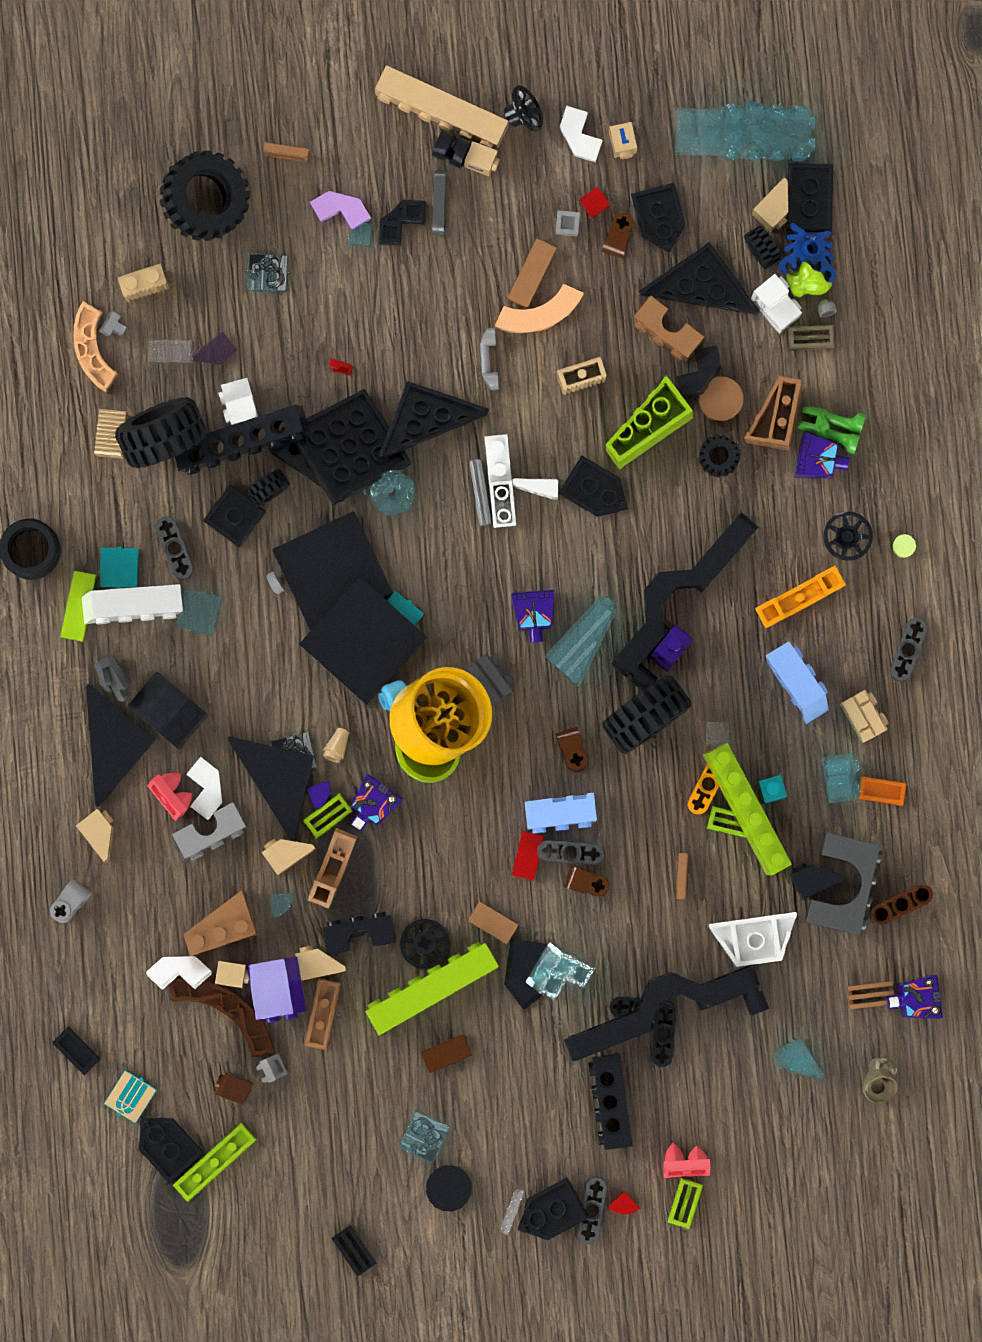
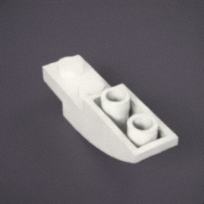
M507 434L484 436L494 528L516 526Z

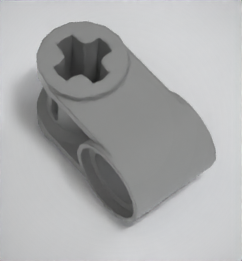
M72 879L50 908L51 917L60 923L68 922L78 909L86 903L91 892ZM59 907L62 909L66 907L64 910L66 912L65 916L60 915L57 917L59 915L57 911Z

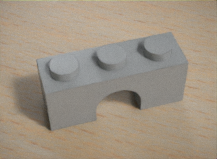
M234 802L213 812L217 820V828L211 835H201L194 824L172 834L185 859L191 858L192 861L203 856V851L209 847L214 850L224 845L223 840L231 836L232 839H235L244 834L243 829L247 828Z

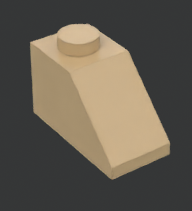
M783 178L752 211V215L770 232L775 228L780 230L788 221L786 219L788 214V180L786 178Z
M96 809L78 823L76 827L103 862H108L110 860L114 832L111 822L114 820L106 810L102 812L100 809Z
M273 839L264 845L266 850L262 854L276 874L280 875L316 850V848L312 844L283 839L276 841Z
M313 945L299 948L300 953H295L298 958L301 981L347 971L346 966L320 949H313Z

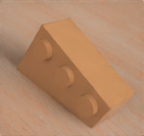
M779 376L764 406L744 438L746 444L791 451L804 386L801 379Z
M244 891L238 892L183 934L190 956H195L258 934Z

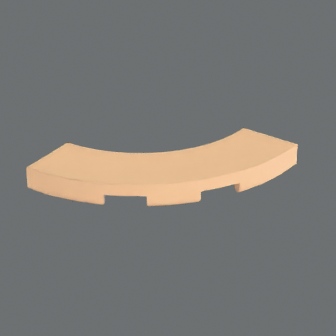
M563 284L554 298L542 306L527 310L512 309L504 306L495 324V328L511 333L539 332L548 329L569 316L581 301L584 293Z
M82 301L74 323L75 352L82 369L89 379L98 388L107 393L117 378L118 373L106 364L98 349L97 328L103 313Z

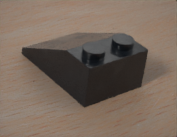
M157 671L127 705L179 750L209 716Z

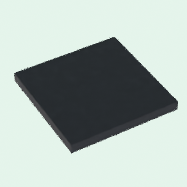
M365 389L306 418L310 433L304 434L303 439L293 441L333 505L411 465V461L404 450L384 459H379L389 426Z
M354 511L272 549L310 631L359 577L367 582L383 598L393 593Z
M359 577L299 645L367 705L426 640L427 636Z

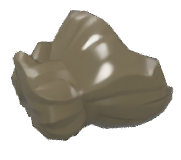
M874 1058L869 1063L870 1071L864 1079L862 1090L869 1101L880 1103L892 1099L897 1092L898 1084L894 1078L897 1066L890 1059Z

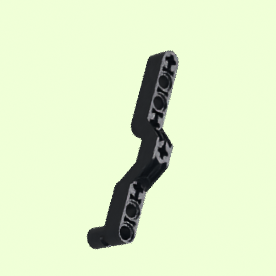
M741 512L692 570L659 572L644 590L646 623L616 656L611 665L625 677L629 674L634 677L631 682L641 691L656 682L658 678L641 663L670 631V628L663 623L662 604L675 589L696 588L702 593L759 526Z
M753 965L740 968L703 984L695 983L680 975L668 972L648 981L635 1011L564 1039L571 1060L577 1061L655 1029L652 1020L659 1004L678 995H683L696 1001L700 1011L743 995L750 1015L769 1009L763 991H758L757 989L760 983Z

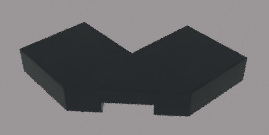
M402 200L388 215L383 217L379 223V245L401 246L402 224L425 225L426 201Z
M716 345L695 350L698 371L676 376L679 393L684 399L704 394L712 378L721 370L719 351Z

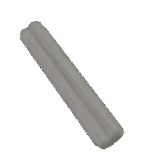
M475 459L470 461V470L480 526H487L491 524L482 461Z

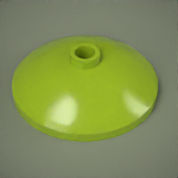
M448 734L447 739L451 742V737ZM395 742V752L399 764L409 776L421 782L434 783L447 778L456 769L460 756L450 762L441 765L422 764L408 757Z

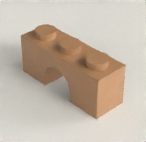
M650 296L635 314L633 319L635 322L634 326L643 333L647 331L653 336L652 340L659 346L663 347L665 345L671 350L670 354L679 361L683 359L687 362L702 343L704 336L687 323L678 332L667 331L662 325V320L667 315L668 308Z

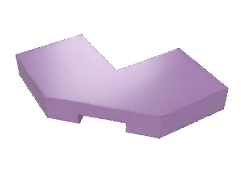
M328 191L310 202L321 223L339 212L342 213L351 230L371 220L370 215L359 198Z

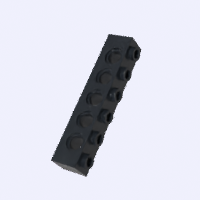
M295 404L206 433L205 438L200 440L197 445L174 456L178 471L186 472L187 475L200 472V468L205 466L214 468L220 466V462L227 459L229 462L239 460L241 455L245 453L253 455L262 452L261 448L267 446L270 448L283 445L282 441L285 440L297 441L303 439L304 434L310 433L303 406ZM282 422H285L286 429L283 433H280L279 426ZM264 429L265 436L260 440L258 436L259 431ZM243 435L244 444L239 446L238 439ZM222 442L224 449L221 453H218V444ZM202 449L203 456L198 460L197 452Z

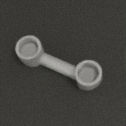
M487 328L480 342L481 370L485 383L493 391L499 390L498 372H491L489 346H496L495 328Z

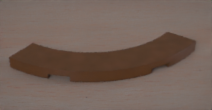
M176 978L169 983L172 1002L192 1001L207 1004L231 1018L245 1036L252 1057L275 1053L272 1039L263 1020H256L254 1008L237 993L207 980L203 981L196 989L183 978Z

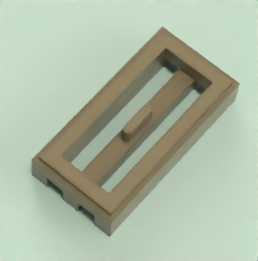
M833 325L788 327L789 350L829 349L835 347ZM829 331V334L794 336L793 332ZM830 340L827 343L794 344V341Z

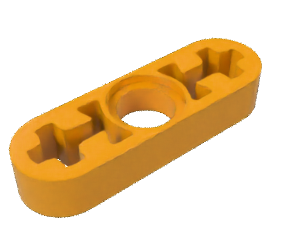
M708 764L687 803L689 811L695 815L703 814L708 809L719 787L713 774L707 773V770H710ZM709 777L714 780L715 787L712 790L707 791L702 787L704 778ZM699 789L702 793L710 795L709 799L703 798V809L695 810L693 809L694 804L692 801L699 799L701 794L696 793Z

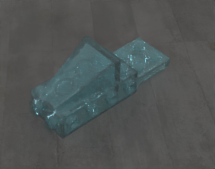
M746 100L744 107H739L737 104H727L725 107H721V109L676 108L675 155H719V158L726 160L747 158V160L752 161L769 159L771 161H781L783 159L805 161V159H809L811 151H815V138H811V129H815V116H811L812 109H806V106L803 105L784 108L782 105L767 106L751 100Z

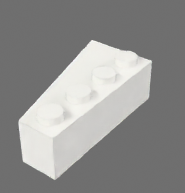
M180 584L95 590L88 592L82 597L84 624H107L110 621L124 623L141 618V621L154 620V617L163 616V619L177 618L176 615L183 612Z

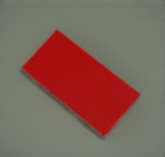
M522 831L512 876L534 881L539 861L537 847L544 840V836Z

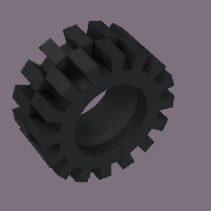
M759 225L744 235L748 249L751 250V254L761 267L767 269L781 260L779 249L762 226Z
M717 434L714 437H709L704 441L700 449L699 463L703 470L707 471L711 476H727L735 470L740 461L738 444L731 437H726L727 435L719 436ZM718 447L724 448L728 453V460L723 464L714 463L711 459L713 449Z
M276 469L256 481L246 492L256 507H260L284 492L290 486V483L282 471Z

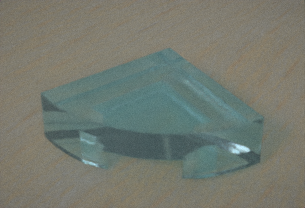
M363 224L356 228L349 235L347 244L370 247L373 225Z
M293 893L270 895L272 918L283 915L289 909Z

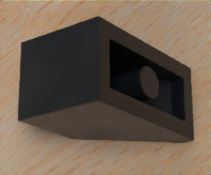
M805 863L793 868L794 873L789 875L801 900L845 880L843 875L814 865L806 867Z

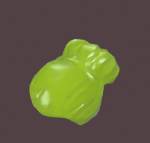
M803 262L798 271L786 274V282L795 297L800 298L804 294L822 295L832 286L831 282L825 280L822 272L814 270L807 262Z

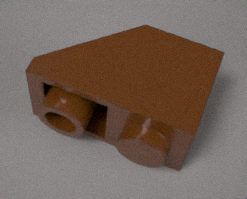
M226 1072L225 1075L219 1076L214 1088L218 1089L216 1095L243 1105L254 1083L231 1072Z

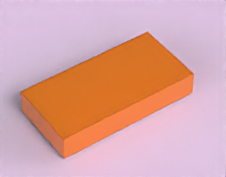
M861 776L857 799L903 806L907 783Z

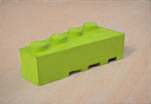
M667 375L660 385L650 393L646 401L635 410L631 418L607 442L606 452L619 469L693 419V410Z

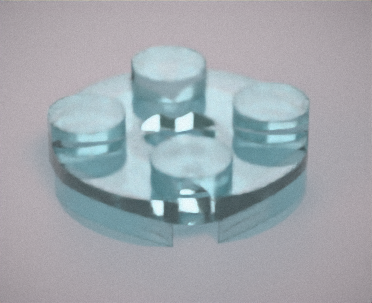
M390 470L383 473L378 483L375 481L372 485L370 492L371 502L377 510L385 515H396L402 511H408L412 506L415 494L413 480L399 470ZM396 488V494L392 497L389 496V493H392L393 489Z

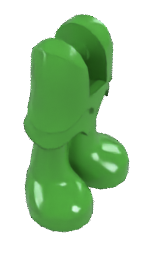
M803 407L801 414L816 419V422L812 424L798 421L797 428L825 440L835 441L843 445L848 453L855 454L866 418L865 413H858L853 418H847L827 412L826 409L819 407ZM829 424L849 430L856 434H846L830 429Z

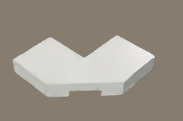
M566 106L560 124L563 136L575 157L596 163L602 140L582 134L588 112Z
M200 757L186 774L204 788L190 807L209 821L214 815L213 812L217 811L223 803L220 775L215 767Z
M195 956L162 957L146 971V974L162 990L178 975L196 989L211 975V970Z

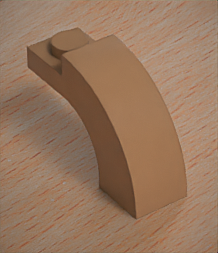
M336 828L321 869L314 881L308 901L328 909L330 908L358 836Z

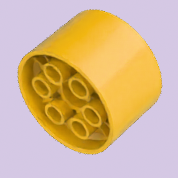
M454 667L437 668L412 682L398 693L390 710V728L399 748L411 759L426 765L445 764L473 749L484 740L492 722L490 698L483 685L470 673ZM425 684H431V695H429ZM454 698L460 702L458 705L455 702L451 703ZM417 699L422 702V707L418 705ZM442 713L443 717L438 721L437 719ZM458 727L466 728V729H467L466 734L463 733L462 731H460V730L457 729V728H458ZM448 734L451 737V742L447 739Z

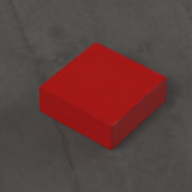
M598 187L579 199L580 204L591 219L610 207L609 202Z

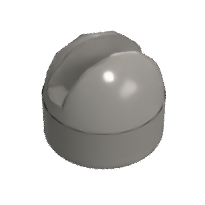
M823 299L818 304V313L821 318L832 316L837 312L834 302L830 299Z

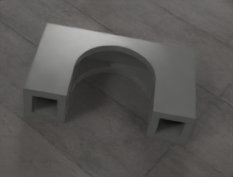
M827 832L824 833L819 856L850 864L858 874L859 889L856 896L845 905H832L809 900L805 923L855 935H860L861 931H865L868 918H865L864 915L866 908L870 909L873 898L869 893L871 886L875 887L878 873H874L876 864H880L883 851L879 850L880 845Z

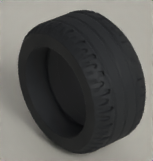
M30 518L18 520L4 531L0 539V558L3 564L11 573L22 579L34 580L48 575L54 570L60 559L61 546L57 534L49 525L40 520ZM26 531L42 533L49 543V551L45 560L32 568H24L14 561L11 552L15 539Z

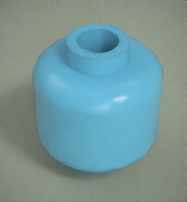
M401 680L384 685L381 693H379V701L382 708L390 712L395 697L408 685Z

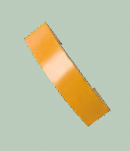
M833 566L786 593L756 607L755 610L765 628H768L846 586L836 566Z

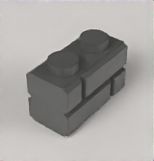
M486 653L464 670L473 675L483 685L493 707L513 692L512 686L514 683L507 674L503 676L498 670L501 665L494 655L489 657Z

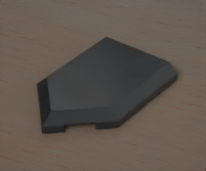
M670 183L632 193L631 198L642 237L670 253L686 226L675 184Z
M581 455L558 494L596 517L628 510L621 479Z
M518 939L510 940L504 985L523 1010L550 990L556 945Z
M140 1117L139 1151L169 1184L204 1153L174 1118Z
M568 1177L527 1198L517 1230L550 1240L589 1219Z

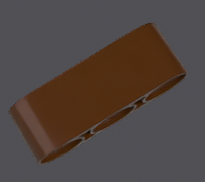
M928 885L914 886L874 905L869 911V918L876 925L887 924L931 902L933 891ZM919 888L927 892V898L924 901H919L916 898V892ZM899 898L906 901L907 905L904 911L897 910L895 902ZM878 908H882L886 912V917L883 921L875 918V911Z

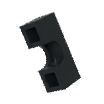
M386 912L372 914L373 918L364 920L363 916L349 918L350 923L341 924L340 920L327 922L328 927H323L327 955L351 951L350 938L357 931L367 932L371 937L373 947L396 943L391 915L386 916Z

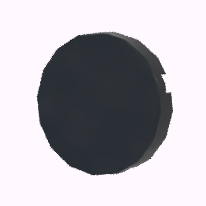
M445 1165L435 1169L430 1174L426 1183V1194L435 1208L453 1212L461 1209L468 1202L472 1185L469 1176L463 1169L454 1165Z

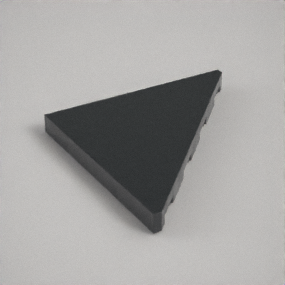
M710 242L638 292L641 296H652L653 298L757 315L760 312Z
M407 381L381 448L379 459H384L487 416L489 409Z
M87 684L86 694L95 805L100 807L154 743L155 739L92 686Z
M228 737V741L289 839L295 841L314 756Z

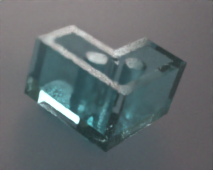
M853 753L826 756L821 759L828 805L857 800V795H860L859 782L854 781L856 772L859 771L858 758H854Z
M548 942L526 982L536 991L555 1000L566 980L585 988L595 968L584 959Z

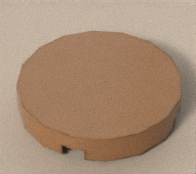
M715 377L708 384L704 394L699 395V406L707 418L726 422L739 414L743 406L744 395L741 387L734 380L728 377Z

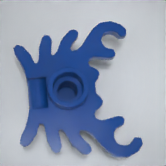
M791 223L790 227L796 235L786 236V239L792 241V243L786 245L783 251L787 252L791 249V253L780 261V272L787 274L786 263L789 264L790 269L795 270L797 268L796 259L800 263L807 262L810 265L818 263L819 272L824 274L826 271L829 275L826 281L832 283L836 278V273L826 258L832 262L834 257L825 248L831 249L833 245L822 239L828 237L831 232L808 233L796 224Z

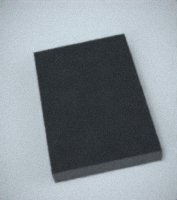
M788 163L787 231H792L790 224L794 223L799 228L805 230V232H832L833 164Z

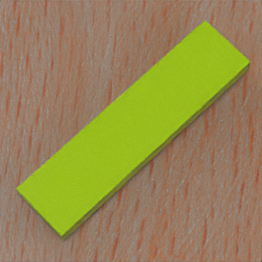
M240 1123L177 1180L173 1186L189 1202L257 1139L243 1123Z

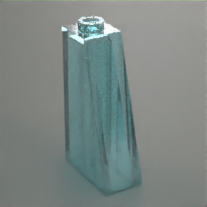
M599 596L545 655V659L577 688L581 686L617 612L614 608L616 604L607 596L605 598Z

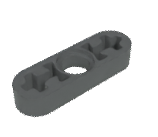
M435 170L433 235H444L446 171Z
M167 516L162 517L157 521L156 530L173 574L178 579L187 580L192 576L194 569L180 531L174 519ZM163 523L173 524V527L170 528L172 536L177 534L178 537L170 538L165 542L164 538L169 537L165 530L161 531V528L164 527ZM173 542H178L181 545V551L176 555L171 554L168 550L169 545ZM185 555L186 558L181 560L184 566H189V569L186 570L187 574L177 573L180 566L178 561L173 563L172 559H179Z
M921 618L911 619L904 629L890 668V675L896 681H905L912 673L927 632V625ZM916 623H919V628L922 629V632H917L914 638L919 639L918 643L912 639H906V635L912 636L913 629L910 626H914ZM910 643L914 646L915 652L912 656H906L902 652L904 644ZM899 656L904 660H911V664L905 663L904 670L907 671V674H903L901 677L897 676L898 672L895 671V667L899 668L903 661L898 660Z
M546 840L542 841L537 847V854L544 861L595 865L600 863L604 857L602 847L597 844ZM547 844H550L551 849H559L558 844H561L559 850L560 859H557L558 854L551 853L549 857H546V853H542V849L546 848ZM568 846H573L576 849L577 853L573 859L566 858L564 854L565 848ZM580 846H584L583 851L590 852L592 848H595V852L599 854L598 857H594V861H591L590 856H582L583 861L579 860L582 853Z
M592 1177L586 1183L582 1205L586 1209L589 1204H596L599 1207V1213L595 1217L588 1216L589 1219L587 1220L597 1221V1225L592 1224L591 1231L595 1235L590 1236L589 1240H586L585 1235L581 1234L582 1230L585 1231L587 1229L588 1223L582 1222L578 1226V1237L584 1244L594 1243L599 1235L607 1185L600 1177ZM595 1181H599V1185L603 1187V1190H598L597 1198H602L601 1202L593 1199L587 1200L588 1195L593 1197V1189L590 1188V1185H594Z

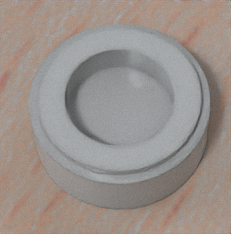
M275 571L267 574L266 578L275 594L285 591Z

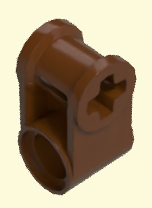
M622 212L614 217L602 252L623 259L633 225V220L629 214ZM621 220H625L626 226L623 229H620L618 224Z
M578 727L555 733L568 769L572 772L584 770L587 764V756ZM573 756H577L578 759L582 758L580 766H576L575 763L571 764Z
M570 865L564 887L581 893L585 892L594 896H603L609 890V883L606 878ZM600 879L603 880L602 884L605 885V889H600L599 893H597L592 884L593 882L597 883Z

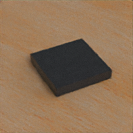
M229 485L203 522L240 548L267 512L261 507H256L252 500Z

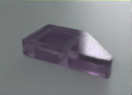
M222 332L193 354L190 359L194 362L221 364L235 353L237 349Z

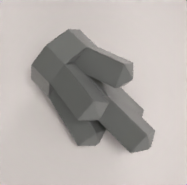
M114 655L107 656L94 665L98 673L100 686H103L105 692H114L118 701H126L129 697L126 689L130 685L131 679L119 666Z

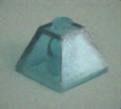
M800 1037L793 1038L773 1051L775 1054L773 1060L779 1069L784 1068L787 1072L821 1080L825 1078Z

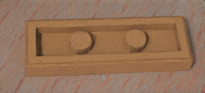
M536 238L507 300L528 309L557 250L556 247Z
M318 978L304 1046L327 1050L341 986L340 982Z

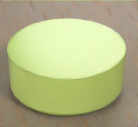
M903 534L894 540L892 548L898 557L907 558L914 553L916 543L911 536Z

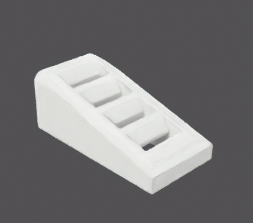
M513 479L512 487L553 500L558 499L557 479Z

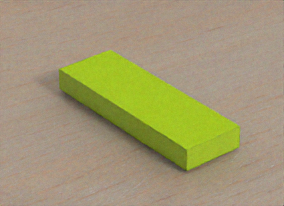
M74 571L61 638L84 642L87 624H84L82 597L88 592L94 591L97 575Z

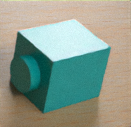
M781 775L757 782L763 804L787 797Z

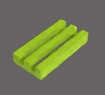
M339 793L303 821L316 839H318L353 813V810ZM340 800L341 804L313 825L310 823L311 820ZM345 807L347 811L320 831H316L317 827Z
M712 806L707 829L746 838L744 832L713 825V821L740 827L737 821L715 816V813L718 812L735 817L733 811Z
M680 1178L667 1220L668 1223L690 1229L703 1184ZM684 1184H687L688 1187L684 1196L678 1219L675 1220L674 1215L679 1203ZM692 1187H696L697 1189L690 1208V1212L686 1223L682 1222L692 1191Z

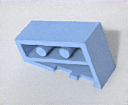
M788 641L767 654L766 659L781 686L786 689L792 698L793 705H797L801 711L805 724H808L829 711L826 698L828 691L821 681L817 683L814 678L816 674L810 664H804L802 661L803 655L797 646L793 648Z
M594 793L525 802L527 829L532 830L533 834L544 833L546 828L555 827V831L569 830V825L578 824V828L592 827L591 823L597 821Z

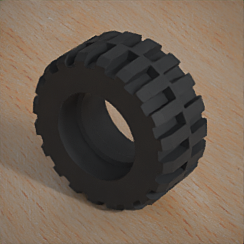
M211 151L191 153L174 164L162 180L164 185L160 187L159 194L163 195V198L160 200V206L166 209L163 215L165 219L170 218L173 223L170 226L174 230L179 228L181 230L180 234L184 237L191 235L192 240L197 241L201 239L210 241L214 238H220L236 228V225L244 219L243 214L248 211L249 204L246 201L250 199V191L245 189L249 185L247 179H242L241 174L244 172L240 167L236 169L233 166L235 162L231 158L223 159L224 154L217 152L213 155ZM203 176L217 184L223 198L222 208L218 214L205 216L191 206L187 197V185L192 178Z
M181 397L150 407L127 419L126 422L119 425L116 429L115 437L127 464L133 468H140L158 464L189 450L205 438L207 428L195 401L188 397Z
M666 675L638 693L602 722L603 729L621 753L628 754L685 713L691 707V700L675 678L671 675Z

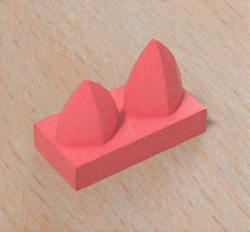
M173 772L162 776L158 774L147 786L172 818L177 821L189 808L192 801V793L179 792L175 794L173 792L179 785L181 773Z
M675 1143L669 1146L663 1164L664 1178L710 1176V1159H707L706 1154L700 1147L695 1146L691 1150L688 1160H685L682 1151Z

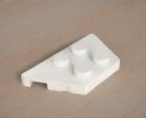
M792 912L708 925L734 965L739 967L782 961L797 913Z

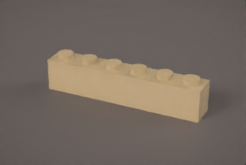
M387 65L375 88V95L378 96L377 98L386 104L392 102L398 105V108L403 112L410 113L412 111L418 114V117L423 121H434L439 124L438 126L441 129L449 132L451 130L456 131L460 137L469 141L473 139L480 142L479 144L495 150L498 149L508 128V120Z

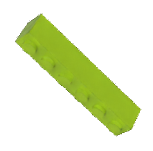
M720 744L702 754L765 874L774 875L792 865L729 744Z
M478 941L467 948L469 950L467 954L461 956L460 953H457L447 959L449 964L441 968L438 964L428 970L429 975L421 979L420 976H417L407 982L409 987L401 991L400 987L389 992V998L381 1002L380 999H377L368 1004L369 1010L365 1012L378 1035L385 1033L498 968L499 966L486 943L481 945Z

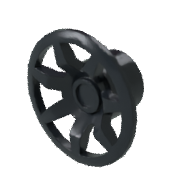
M516 86L512 91V104L505 107L504 110L506 119L513 127L524 124L531 131H539L543 125V115L539 103L526 87ZM534 102L536 108H531L530 105Z
M849 511L841 512L834 515L827 522L823 533L824 544L834 557L840 560L853 561L868 552L873 541V531L869 522L860 514ZM846 516H854L859 521L853 527L849 526ZM842 517L843 527L838 528L831 525L836 519ZM862 522L867 527L868 535L858 534L857 532ZM829 529L836 533L835 539L830 542L827 536ZM868 539L867 546L862 551L857 542L858 540ZM836 544L842 549L841 555L836 553L831 546ZM852 548L859 553L855 556H845L847 550Z
M420 919L412 922L404 929L400 939V949L403 957L409 964L420 969L433 968L442 963L450 948L449 936L444 927L430 919ZM421 923L431 924L427 932H421L417 925ZM434 926L442 931L444 937L435 938L432 935ZM414 927L417 934L415 938H405L407 932ZM445 941L446 947L442 955L436 949V944ZM404 942L414 946V950L409 956L405 952ZM418 953L421 954L424 965L415 963L411 958ZM433 953L440 957L435 963L428 964L429 954Z

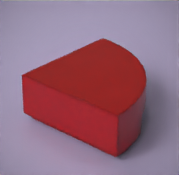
M330 358V371L349 376L352 375L353 366Z
M625 1191L607 1206L613 1212L623 1215L632 1214L640 1209Z

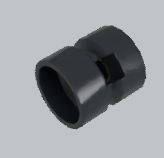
M443 129L435 143L432 156L442 161L448 159L449 164L461 169L472 142L463 137L456 139L454 133Z

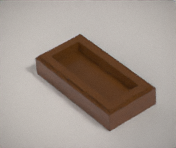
M463 1034L421 1052L429 1073L472 1056Z

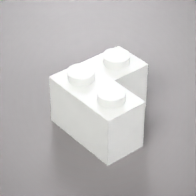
M774 274L754 290L751 300L780 334L800 318L802 314L800 310L802 308L794 298L791 300L788 297L789 290L787 288L789 285L781 276L778 278Z
M247 378L221 385L222 392H219L222 405H226L227 408L223 410L228 426L258 417Z

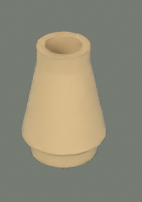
M338 727L324 747L323 757L332 762L340 763L341 759H344L350 732Z

